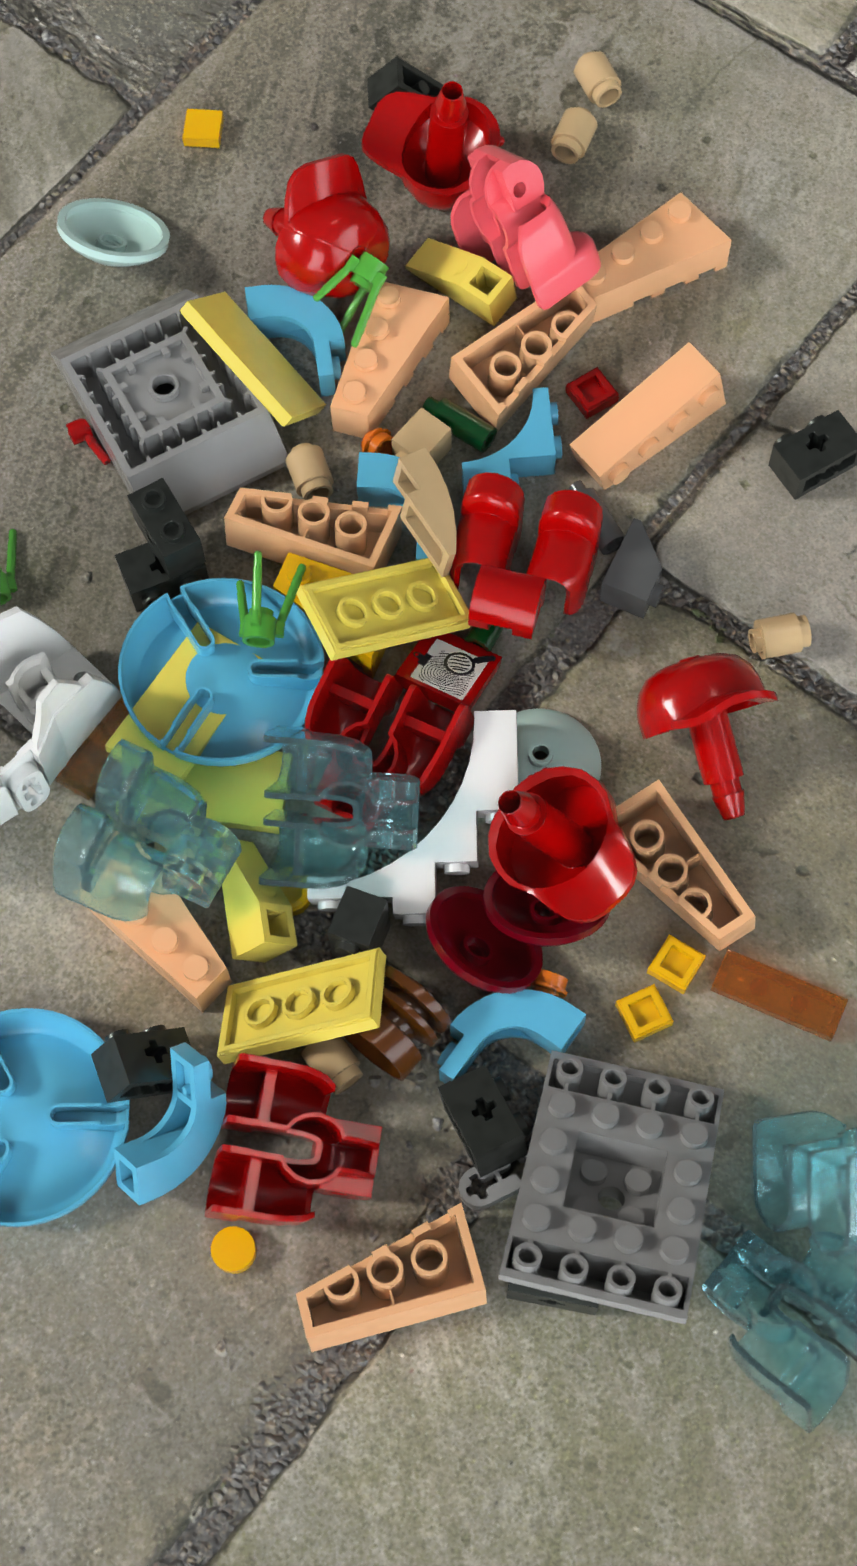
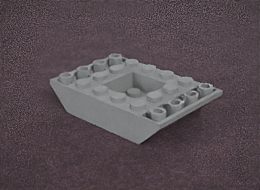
M187 289L50 352L130 494L164 478L185 515L287 466L285 460L288 456L270 412L181 314L180 310L187 301L200 298L198 294ZM163 383L175 386L173 391L166 395L154 392L156 387Z
M552 1050L498 1280L686 1325L724 1089ZM606 1196L613 1197L621 1203L622 1207L617 1210H609L604 1208L598 1200Z

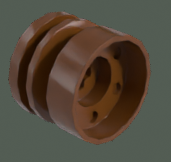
M386 965L380 1028L347 1035L344 1038L382 1071L397 1080L403 1081L423 1058L412 1039L425 1045L433 1046L438 1040L434 1031L443 1033L452 1022L446 1011L426 988L401 971Z

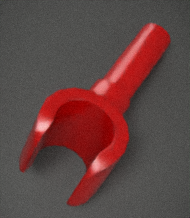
M80 418L66 424L68 434L74 446L86 441L88 447L104 465L111 462L108 454L93 436L86 419Z

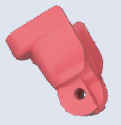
M495 145L481 146L467 157L471 166L470 189L456 200L451 212V227L459 249L481 256L490 262L495 260L500 269L513 276V281L518 288L526 289L529 286L531 287L537 306L543 310H547L598 273L601 261L593 238L584 232H570L557 205L550 196L544 194L543 174L536 164Z

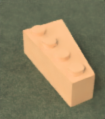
M680 192L598 251L601 267L594 277L582 285L597 303L593 323L633 307L635 301L644 297L651 296V298L664 294L666 288L682 281L684 284L697 280L699 279V274L713 269L716 272L727 267L732 240Z
M384 282L359 345L356 348L351 347L331 402L330 410L333 431L363 438L367 432L379 427L394 405L395 398L402 387H406L412 379L413 371L422 358L427 357L439 333H443L449 325V297Z
M580 286L547 310L539 308L535 301L452 356L449 379L481 419L497 428L498 432L532 394L533 388H537L592 326L597 303L583 286Z
M688 342L570 444L575 459L604 490L612 485L621 483L628 477L631 471L726 404L721 375Z
M240 487L224 517L226 545L254 554L255 551H261L263 558L281 564L284 563L288 552L353 574L387 566L402 534V519L400 515L403 506L388 504V509L369 507V502L354 500L352 505L328 502V497L313 496V499L309 500L292 498L291 493Z
M659 779L616 806L619 826L625 834L636 859L638 871L636 879L718 951L723 950L755 929V914Z
M135 829L75 888L81 902L88 910L202 1013L232 983L227 967Z
M462 1203L447 1210V1214L430 1223L427 1221L412 1229L411 1234L387 1246L385 1244L372 1251L371 1256L353 1266L347 1265L296 1294L306 1339L311 1352L487 1304L486 1288Z

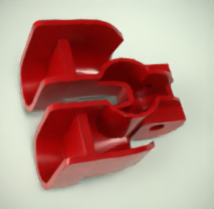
M489 472L476 474L469 479L461 502L460 521L456 529V554L450 569V577L459 590L460 571L463 564H481L471 598L468 625L489 630L491 625L512 629L513 636L532 640L540 609L545 600L547 579L556 581L565 587L566 598L563 614H575L583 605L598 554L603 522L602 507L591 496L577 490H560L549 495L539 520L537 541L526 574L511 571V563L522 532L525 504L524 491L518 483L507 476Z
M347 657L333 661L329 659L309 702L305 718V732L308 743L320 753L333 759L313 799L314 804L367 829L378 831L393 810L400 790L422 797L434 788L445 773L456 749L463 747L474 726L472 712L467 705L460 703L455 713L452 714L430 702L418 686L411 684L388 731L390 738L385 748L375 761H370L364 757L382 718L389 716L393 712L403 687L395 676L391 674H386L382 683L370 678L357 670Z
M240 1053L230 1071L226 1089V1110L221 1128L245 1133L261 1131L312 1142L310 1159H293L280 1154L222 1144L216 1152L205 1206V1217L231 1222L242 1220L264 1225L291 1226L299 1225L315 1218V1211L311 1212L313 1192L346 1199L371 1200L382 1126L338 1119L326 1115L331 1093L335 1092L337 1086L323 1072L310 1066Z

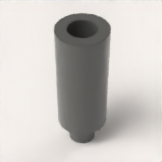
M581 480L574 482L570 485L569 490H577L588 494L602 507L603 522L599 542L601 553L607 555L617 551L625 537L624 533L594 488H586Z

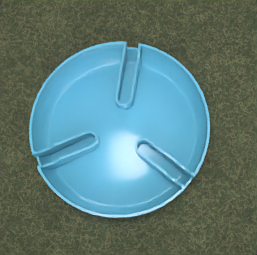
M211 578L199 580L180 586L181 595L170 599L168 593L162 595L151 603L135 620L126 635L120 652L118 680L124 704L132 720L139 730L158 748L166 750L181 760L194 764L217 767L242 765L267 757L286 746L304 729L309 702L323 675L325 661L322 644L311 621L295 603H293L285 623L284 637L275 638V644L272 647L256 648L242 642V637L239 636L240 617L236 582L242 579ZM242 580L244 582L249 614V609L252 608V581ZM262 585L261 607L273 610V617L277 619L286 596ZM197 622L210 641L208 646H201L191 632ZM209 628L238 645L230 643L215 644L214 635ZM187 637L198 653L191 660L186 671V687L190 697L172 722L167 734L161 740H158L143 727L132 708ZM195 703L198 704L202 710L187 730L183 741L174 751L168 749L166 746ZM210 712L227 714L200 756L183 752Z
M35 1008L10 1009L0 1012V1226L26 1227L47 1223L83 1205L98 1192L115 1170L114 1148L127 1141L130 1126V1100L107 1103L91 1054L105 1042L83 1023L58 1012Z

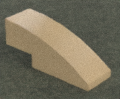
M424 447L398 459L393 483L405 499L400 518L443 578L449 575L456 554L457 532L454 509L441 472L427 448Z

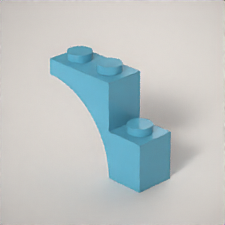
M548 387L533 388L532 408L527 422L521 432L507 446L482 459L462 462L463 496L469 479L476 474L485 472L498 473L509 477L518 485V477L555 475L556 459H562V441L560 435L554 436L553 426L558 425L557 402H550Z

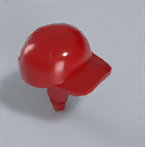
M455 81L446 82L437 97L398 91L385 95L377 103L361 140L362 151L370 160L400 177L405 188L419 204L440 211L452 210L456 200L470 189L471 166L467 157L481 146L495 145L501 147L505 143L504 137L500 135L497 119L488 107L473 98L464 96L462 86Z
M345 153L308 162L295 169L287 183L284 207L268 208L263 215L265 226L278 236L275 245V261L280 277L289 287L310 296H314L323 285L341 270L351 255L359 259L362 252L365 251L384 264L389 255L390 237L388 227L377 209L367 200L362 176L356 160L353 156ZM350 272L324 297L343 298L356 294L359 287L350 281L353 273Z
M715 653L704 656L696 655L681 659L677 663L660 669L645 681L638 695L637 720L643 739L675 729L688 728L703 784L710 785L713 795L711 798L722 819L731 820L745 815L744 789H742L739 779L740 776L744 775L728 714L765 702L778 701L777 693L765 690L758 672L751 663L736 654Z
M565 766L545 767L541 771L527 776L513 790H508L501 794L498 800L499 809L491 822L488 845L489 857L496 871L507 884L515 889L534 895L560 916L580 924L598 920L609 913L627 896L635 884L638 872L636 859L625 834L619 826L616 803L603 783L582 769Z

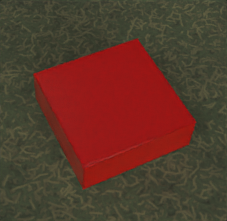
M598 367L566 384L565 388L566 394L586 419L615 404L619 399V393Z

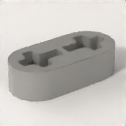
M527 1155L517 1161L519 1163L526 1162ZM511 1163L481 1178L474 1166L467 1170L460 1179V1198L467 1207L473 1210L481 1211L488 1209L517 1194L521 1179L516 1174H512L504 1179L501 1178L500 1175L511 1168ZM477 1178L480 1183H485L495 1178L497 1183L489 1186L486 1189L487 1197L480 1200L477 1194L471 1196L467 1194V1191L471 1189L472 1179Z

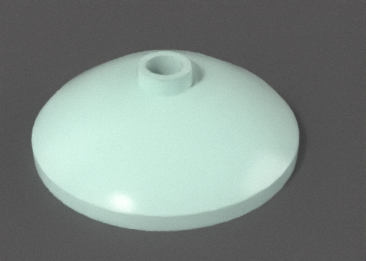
M106 198L81 199L65 205L57 217V231L66 244L82 256L102 265L128 267L146 264L163 255L169 245L170 233L165 223L150 211L128 202Z
M536 708L516 712L518 785L527 776L539 772L545 767L559 766L582 769L600 781L601 756L598 746L590 732L580 722L567 714L551 709ZM537 751H543L548 757L544 760H538L533 754Z

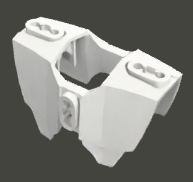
M17 606L0 613V704L32 734V739H29L16 752L17 755L4 767L0 766V825L18 815L19 809L22 808L26 812H31L46 800L50 793L49 786L122 696L121 691L57 631L38 617Z

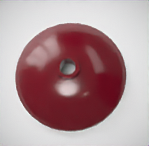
M497 871L490 876L484 888V910L491 923L509 937L530 945L551 947L577 942L601 928L610 914L609 912L596 921L582 924L569 921L549 909L534 895L515 889L507 884Z
M454 886L441 891L428 907L426 928L432 946L442 962L459 978L485 991L510 994L528 988L539 976L543 966L541 946L520 942L498 930L485 913L483 904L484 890L470 886Z

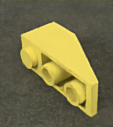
M427 238L405 265L406 270L492 326L496 325L517 299L513 276L481 256Z
M224 837L216 839L232 959L265 963L297 947L292 906L255 844L249 841Z

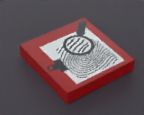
M447 633L419 640L395 673V678L404 689L408 690L409 686L414 684L420 688L428 700L454 712L460 703L467 705L471 711L499 669L502 656L491 651L488 652L480 646Z

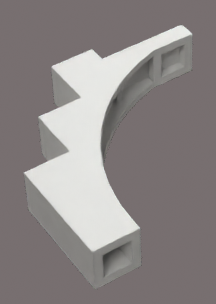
M516 710L474 711L473 744L463 782L442 819L422 841L393 863L369 875L352 881L307 882L308 901L312 905H318L319 911L334 912L338 908L346 886H350L384 898L388 903H393V915L395 919H403L404 926H426L428 907L437 896V869L444 868V874L465 875L470 873V868H479L478 818H485V822L491 824L495 813L499 809L498 800L501 794L505 791L513 790L518 785Z

